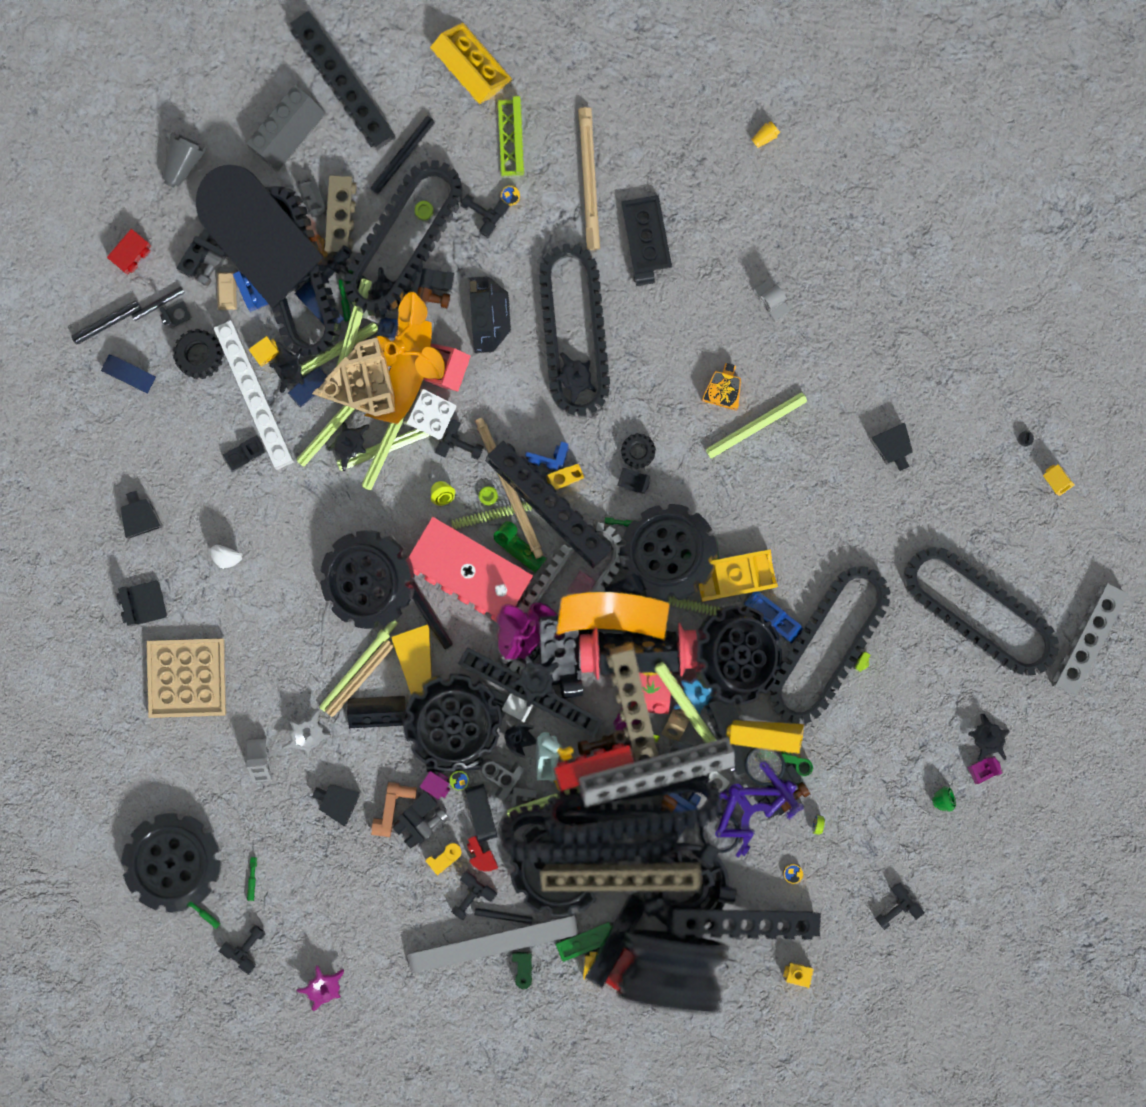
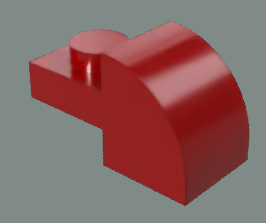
M476 835L468 839L469 843L466 845L470 853L476 856L469 861L476 869L493 871L499 868L492 851L483 852Z

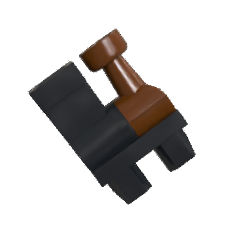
M422 268L420 272L416 270L417 277L413 282V287H410L408 292L404 290L405 295L413 291L425 304L428 302L439 303L441 308L448 309L451 294L443 293L440 296L433 294L432 291L437 289L452 292L455 273Z
M789 764L785 767V772L781 779L786 784L788 780L796 783L801 777L793 765ZM800 782L797 784L798 787L794 791L793 797L797 800L801 796L806 798L811 793L806 785ZM774 784L759 786V788H776ZM752 795L757 803L767 799L770 804L779 797L777 795ZM785 801L767 818L770 819L776 815H782L791 808L790 804Z

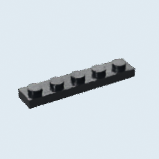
M633 894L628 896L584 977L599 988H603L625 947L624 939L628 938L625 936V930L635 929L644 912L642 900Z

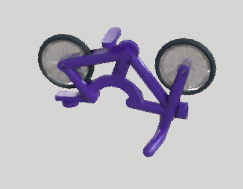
M754 747L748 753L745 760V769L751 780L760 785L774 784L776 788L743 787L741 784L735 783L729 787V791L727 789L720 792V800L722 798L728 801L724 813L716 814V819L712 822L707 820V825L701 827L703 843L708 842L721 850L719 853H726L734 849L740 837H743V844L735 856L738 858L741 855L745 856L751 848L748 844L755 834V831L749 826L750 818L755 812L764 811L765 816L770 817L787 801L792 808L786 813V817L791 819L804 809V805L798 803L793 797V793L798 786L790 780L785 784L781 779L785 772V760L778 750ZM745 795H777L779 797L772 804L757 803L751 805ZM737 802L744 811L741 819V829L737 821L732 817Z

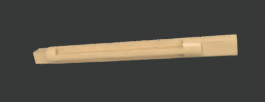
M583 107L579 108L578 112L584 185L587 250L592 251L600 249L592 108Z

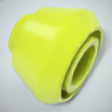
M438 481L431 487L430 499L433 504L444 506L454 499L456 492L447 482Z

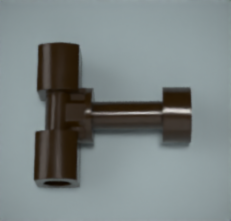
M617 730L608 737L603 735L602 740L591 743L587 740L579 741L577 748L580 756H587L591 754V750L599 748L611 751L613 750L612 746L622 744L627 739L623 730Z

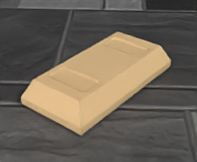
M217 272L218 310H237L236 281L233 277V274L236 272Z

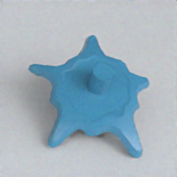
M694 678L690 682L682 680L683 692L700 715L702 708L708 705L713 698L711 696L712 690L704 689L698 679ZM679 704L673 706L675 710L681 709Z

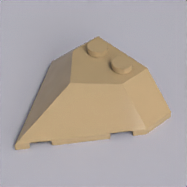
M378 338L358 342L354 347L355 349L338 364L325 379V382L312 393L313 395L374 416L395 412V396L386 358Z

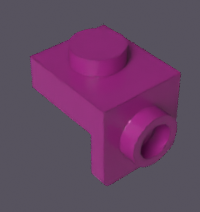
M995 756L985 757L981 762L968 766L975 784H980L993 776L1002 774L1001 764Z

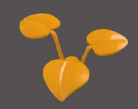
M409 292L404 296L398 309L401 321L409 322V324L395 337V340L390 341L384 336H377L375 338L379 340L388 367L395 363L396 356L399 354L418 355L419 357L415 361L417 372L428 379H441L444 375L445 366L442 355L438 350L427 346L422 350V353L419 351H406L405 343L401 340V337L411 328L412 323L420 325L427 318V307L423 300L415 292Z

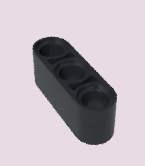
M484 783L465 788L478 841L483 842L498 838Z

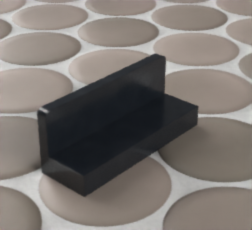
M405 696L348 699L347 702L349 729L403 726V719L406 718Z

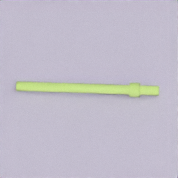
M396 620L387 624L383 630L381 629L377 633V638L320 704V709L325 712L327 707L346 687L382 642H385L390 637L389 634L398 624Z

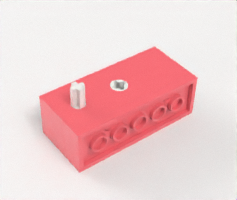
M434 517L430 520L409 556L415 575L419 576L420 573L425 575L424 579L434 586L436 583L442 585L441 590L449 595H452V593L459 595L458 600L466 605L469 602L474 604V609L483 615L486 612L491 614V619L497 622V615L503 605H518L534 578L533 575ZM472 568L473 575L466 577L465 569L469 570Z

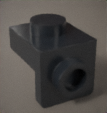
M622 468L617 486L635 493L645 494L650 485V475Z

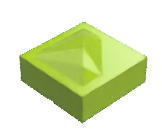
M862 652L854 669L858 672L866 669L869 666V657L871 655Z

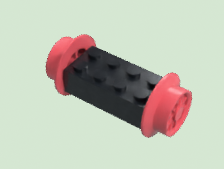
M678 623V642L676 632L665 631L664 640L640 633H605L599 635L598 645L597 627H595L592 634H580L581 673L593 672L596 679L599 680L600 661L601 674H615L613 667L609 668L607 656H610L609 649L632 644L639 673L656 672L655 666L660 662H663L670 672L678 671L679 657L680 677H682L685 669L698 668V663L693 662L692 659L693 643L697 640L696 630H684L681 623ZM622 665L619 667L620 671H625L628 669L627 665Z

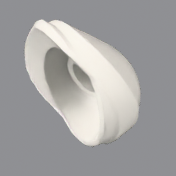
M214 545L209 549L212 560L219 568L232 567L242 560V553H238L228 547Z

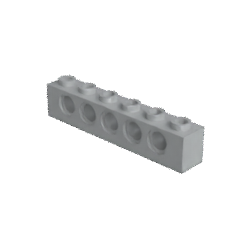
M1109 583L1103 586L1100 585L1095 594L1098 597L1095 603L1092 602L1088 607L1087 613L1089 615L1086 620L1083 619L1078 627L1080 632L1077 637L1074 636L1069 645L1071 650L1069 654L1064 655L1061 661L1063 666L1060 672L1056 671L1052 678V681H1054L1053 687L1072 697L1077 696L1128 596V593ZM1103 600L1109 601L1110 608L1108 610L1102 608ZM1095 617L1101 619L1100 627L1094 626L1093 619ZM1086 634H1090L1093 638L1090 645L1084 641ZM1078 651L1084 654V659L1081 662L1075 657ZM1069 668L1075 670V677L1072 679L1067 676Z

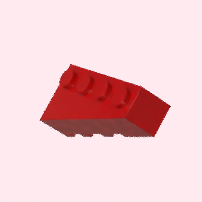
M622 743L612 746L613 750L609 752L602 749L594 752L595 756L589 758L586 755L576 757V762L568 763V760L556 763L557 767L553 770L559 790L562 791L579 786L580 777L634 763L629 745L624 747Z

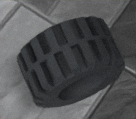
M195 329V331L189 330L187 334L183 333L180 335L181 339L176 340L175 343L177 345L173 348L175 352L173 359L176 361V366L185 375L193 379H206L207 376H213L212 373L218 372L219 365L222 366L224 354L222 353V346L215 336L208 331H201L200 329ZM196 344H204L209 349L207 360L199 365L190 363L188 360L189 350Z

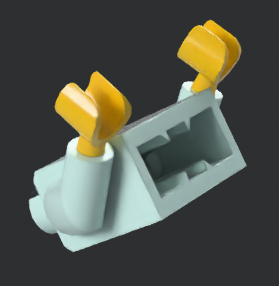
M543 732L537 737L535 751L537 780L555 782L559 790L553 769L557 767L556 763L559 761V755L563 761L573 758L570 753H573L574 750L572 747L562 749V746L557 743V737L551 736L548 732Z

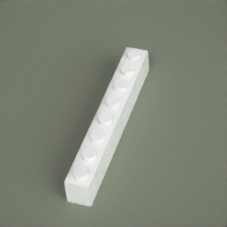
M230 320L214 327L274 468L278 470L294 463L234 323Z

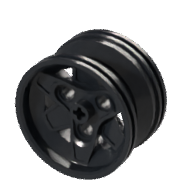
M647 929L625 930V936L628 938L624 939V945L634 957L633 962L621 974L617 985L620 988L616 992L617 997L629 1002L668 1010L694 1013L721 1012L722 1006L719 1004L723 1002V997L721 996L722 988L715 975V968L729 959V954L726 952L730 951V945L708 938L673 937L672 933Z

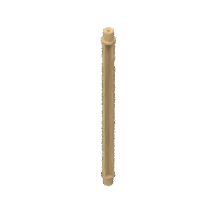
M483 418L475 420L477 430L488 453H490L496 445L488 425L485 424ZM498 474L531 548V552L534 553L536 559L544 555L541 550L542 546L539 544L517 492Z

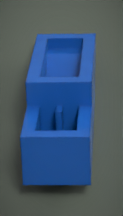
M759 591L753 592L744 603L746 607H752L763 613L764 622L771 621V626L775 627L777 633L791 644L803 630V627Z

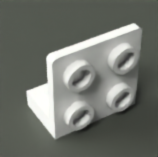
M419 389L412 406L403 420V424L414 427L440 440L456 409V405L424 389Z

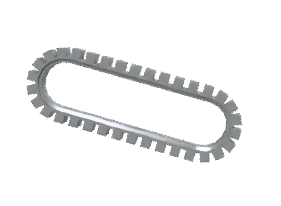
M597 522V534L605 537L611 543L613 557L589 593L605 592L601 584L604 582L609 586L613 581L608 576L609 572L616 576L620 571L615 566V563L621 565L620 555L618 554H620V547L624 546L617 545L622 541L619 534L612 537L615 529L609 526L606 531H603L605 523ZM580 528L575 530L576 534H581ZM563 544L560 552L564 554V557L562 558L558 554L555 555L553 561L558 564L555 568L551 564L548 565L546 571L551 575L547 577L542 574L539 581L544 585L540 587L538 584H535L532 588L537 595L534 597L528 593L525 598L530 605L527 607L521 603L519 606L525 613L528 612L532 603H538L574 552L572 547L569 548ZM557 648L555 651L560 654L564 648ZM501 658L504 664L512 661L509 669L513 672L520 667L519 675L526 668V664L517 661V659Z

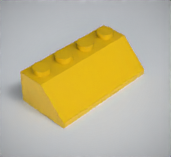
M464 23L442 32L430 47L479 104L489 100L512 80Z

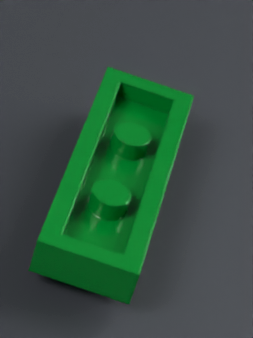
M606 922L556 943L555 945L562 962L601 947L611 929L610 923Z

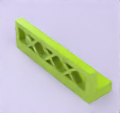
M513 96V100H498L501 176L524 175L521 97ZM502 105H513V112L509 117L502 112ZM508 121L514 126V131L510 135L503 131V127ZM509 140L515 145V150L511 154L504 150V145ZM509 159L516 163V171H505V164Z

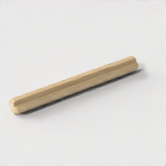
M386 640L327 707L325 711L329 716L334 717L394 648V645L389 640Z

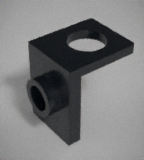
M183 301L167 310L164 307L160 308L162 312L160 317L164 325L168 324L171 328L192 319ZM176 309L184 310L185 315L182 319L174 317Z

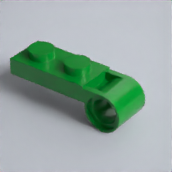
M510 521L504 522L493 535L495 542L536 573L547 558L542 556L536 559L534 553L531 552L530 546L516 535L518 531L516 525Z
M770 749L757 750L756 757L781 761L779 756ZM781 751L785 762L795 764L794 768L800 776H808L812 773L813 764L810 760L792 756V752ZM801 762H806L809 765L806 773L799 771V764Z

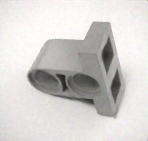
M769 279L753 290L774 322L791 311L785 303L786 296L777 284L773 286Z
M267 738L247 740L248 760H246V766L252 782L272 780Z

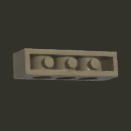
M329 176L325 238L326 254L335 255L343 245L353 250V239H350L351 231L354 232V220H351L352 213H355L356 202L352 200L353 194H356L357 183L354 182L352 177ZM340 193L347 194V198L344 201H339L337 197ZM345 212L346 217L343 220L336 218L337 213ZM339 230L345 232V236L341 239L335 237L336 232Z

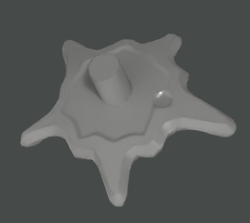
M315 709L308 720L303 719L301 722L290 721L292 730L289 733L291 740L284 744L282 749L297 748L304 750L306 758H309L311 750L318 746L321 740L331 736L330 733H324L322 731L323 727L318 724L319 709Z

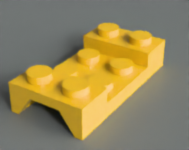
M771 549L712 560L711 564L714 565L715 570L711 578L705 585L698 584L701 602L777 588Z

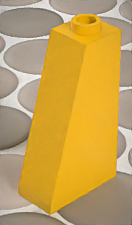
M428 624L391 637L411 695L414 691L422 692V683L432 678L430 628Z
M733 720L732 725L728 726L727 737H730V744L799 753L803 740L804 724Z

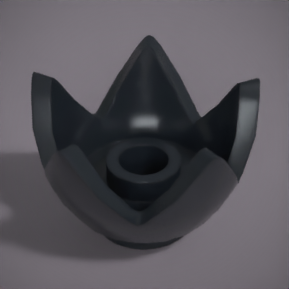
M516 724L508 728L504 735L507 748L515 755L525 758L523 747L537 743L536 739L528 731L533 729L534 726L530 724Z

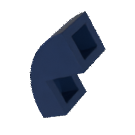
M306 282L294 294L324 325L313 285L310 282ZM334 307L330 308L331 311H336ZM340 315L339 318L334 319V323H340L344 318Z
M111 354L108 355L101 369L105 374L147 394L156 376Z

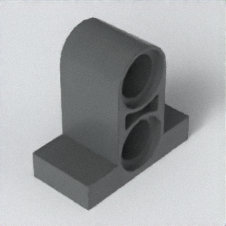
M485 759L479 765L480 772L500 786L495 796L502 801H505L525 770L522 766L515 763L509 771L491 759ZM488 764H493V771L485 773V767ZM508 774L509 781L501 783V777Z

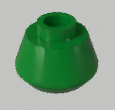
M943 786L934 793L932 802L935 808L952 812L956 808V799L951 788Z

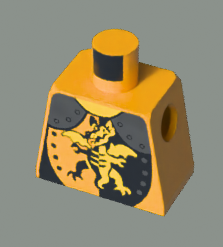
M725 363L723 373L714 372L702 398L703 402L737 411L741 378L734 376L735 365Z

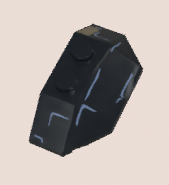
M489 276L469 278L474 354L491 353L497 349L511 332L509 293Z

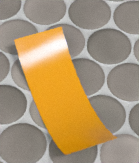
M399 314L397 336L409 324V322L401 321ZM424 321L420 325L412 323L411 328L401 337V340L405 343L406 351H419L422 353L425 347H431L432 322ZM399 354L396 356L395 363L391 365L389 375L395 396V412L380 416L366 413L364 416L398 424L412 406L424 378L417 372L415 367L418 355Z
M594 592L566 596L561 601L557 635L568 631L595 629L597 627V629L636 632L664 640L670 603L622 593Z

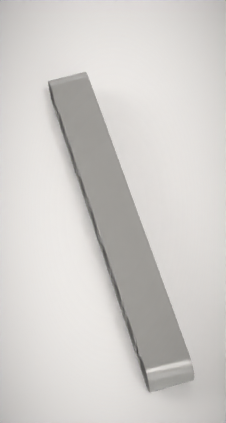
M570 915L411 952L407 956L411 973H416L575 936L579 932L575 915Z

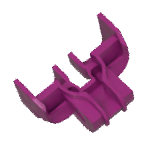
M537 602L531 604L527 613L517 606L503 605L496 618L497 624L500 627L497 636L499 638L498 647L502 656L505 659L513 660L517 657L526 659L527 655L530 656L532 650L539 644V618L555 616L557 613L546 604ZM556 632L554 637H560L563 633L557 635Z

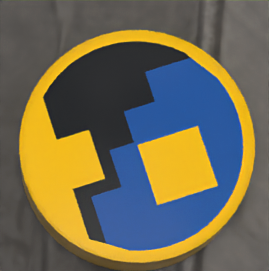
M507 186L502 190L501 199L509 206H514L520 200V192L514 186Z
M790 864L784 869L783 875L787 882L796 884L802 880L803 871L798 865Z

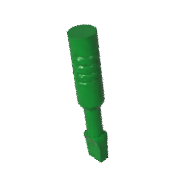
M340 279L339 289L342 297L341 305L344 322H349L351 316L349 301L346 298L344 281Z
M605 517L604 523L628 527L633 520H617Z
M257 857L250 858L251 869L250 877L248 878L247 901H254Z
M189 902V907L196 910L199 916L215 929L220 926L221 923L206 910L201 909L193 902Z

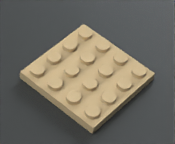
M224 638L147 641L148 718L226 716Z

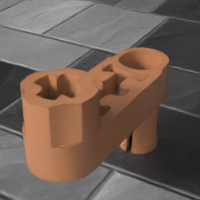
M388 782L383 819H373L371 835L391 838L396 799L398 797L416 799L417 787L402 786L400 783Z

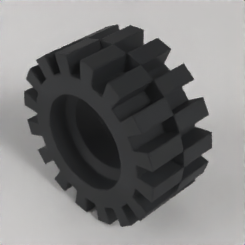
M635 433L630 435L622 444L621 456L624 462L635 469L645 468L655 457L656 448L654 442L645 434ZM642 444L645 447L646 453L642 458L632 456L631 448L633 445Z

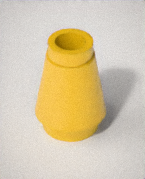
M770 121L765 123L751 140L759 148L777 138L780 132Z

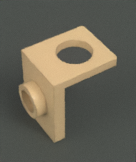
M673 709L661 733L662 735L672 740H680L689 723V719L682 709ZM668 729L676 730L678 735H672Z

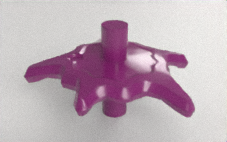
M316 965V977L310 980L306 987L296 989L298 993L307 994V998L313 1001L311 1010L316 1011L323 1003L329 1002L334 998H340L341 995L338 992L340 985L338 981L344 974L343 969L332 975H323L319 966Z

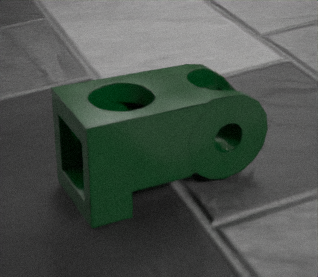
M513 952L512 962H518L515 984L519 989L524 990L529 988L532 983V952Z

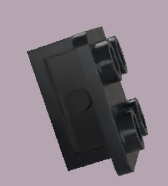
M158 581L118 588L119 593L116 596L119 605L122 604L124 611L121 612L122 621L127 626L131 627L167 617L164 598Z

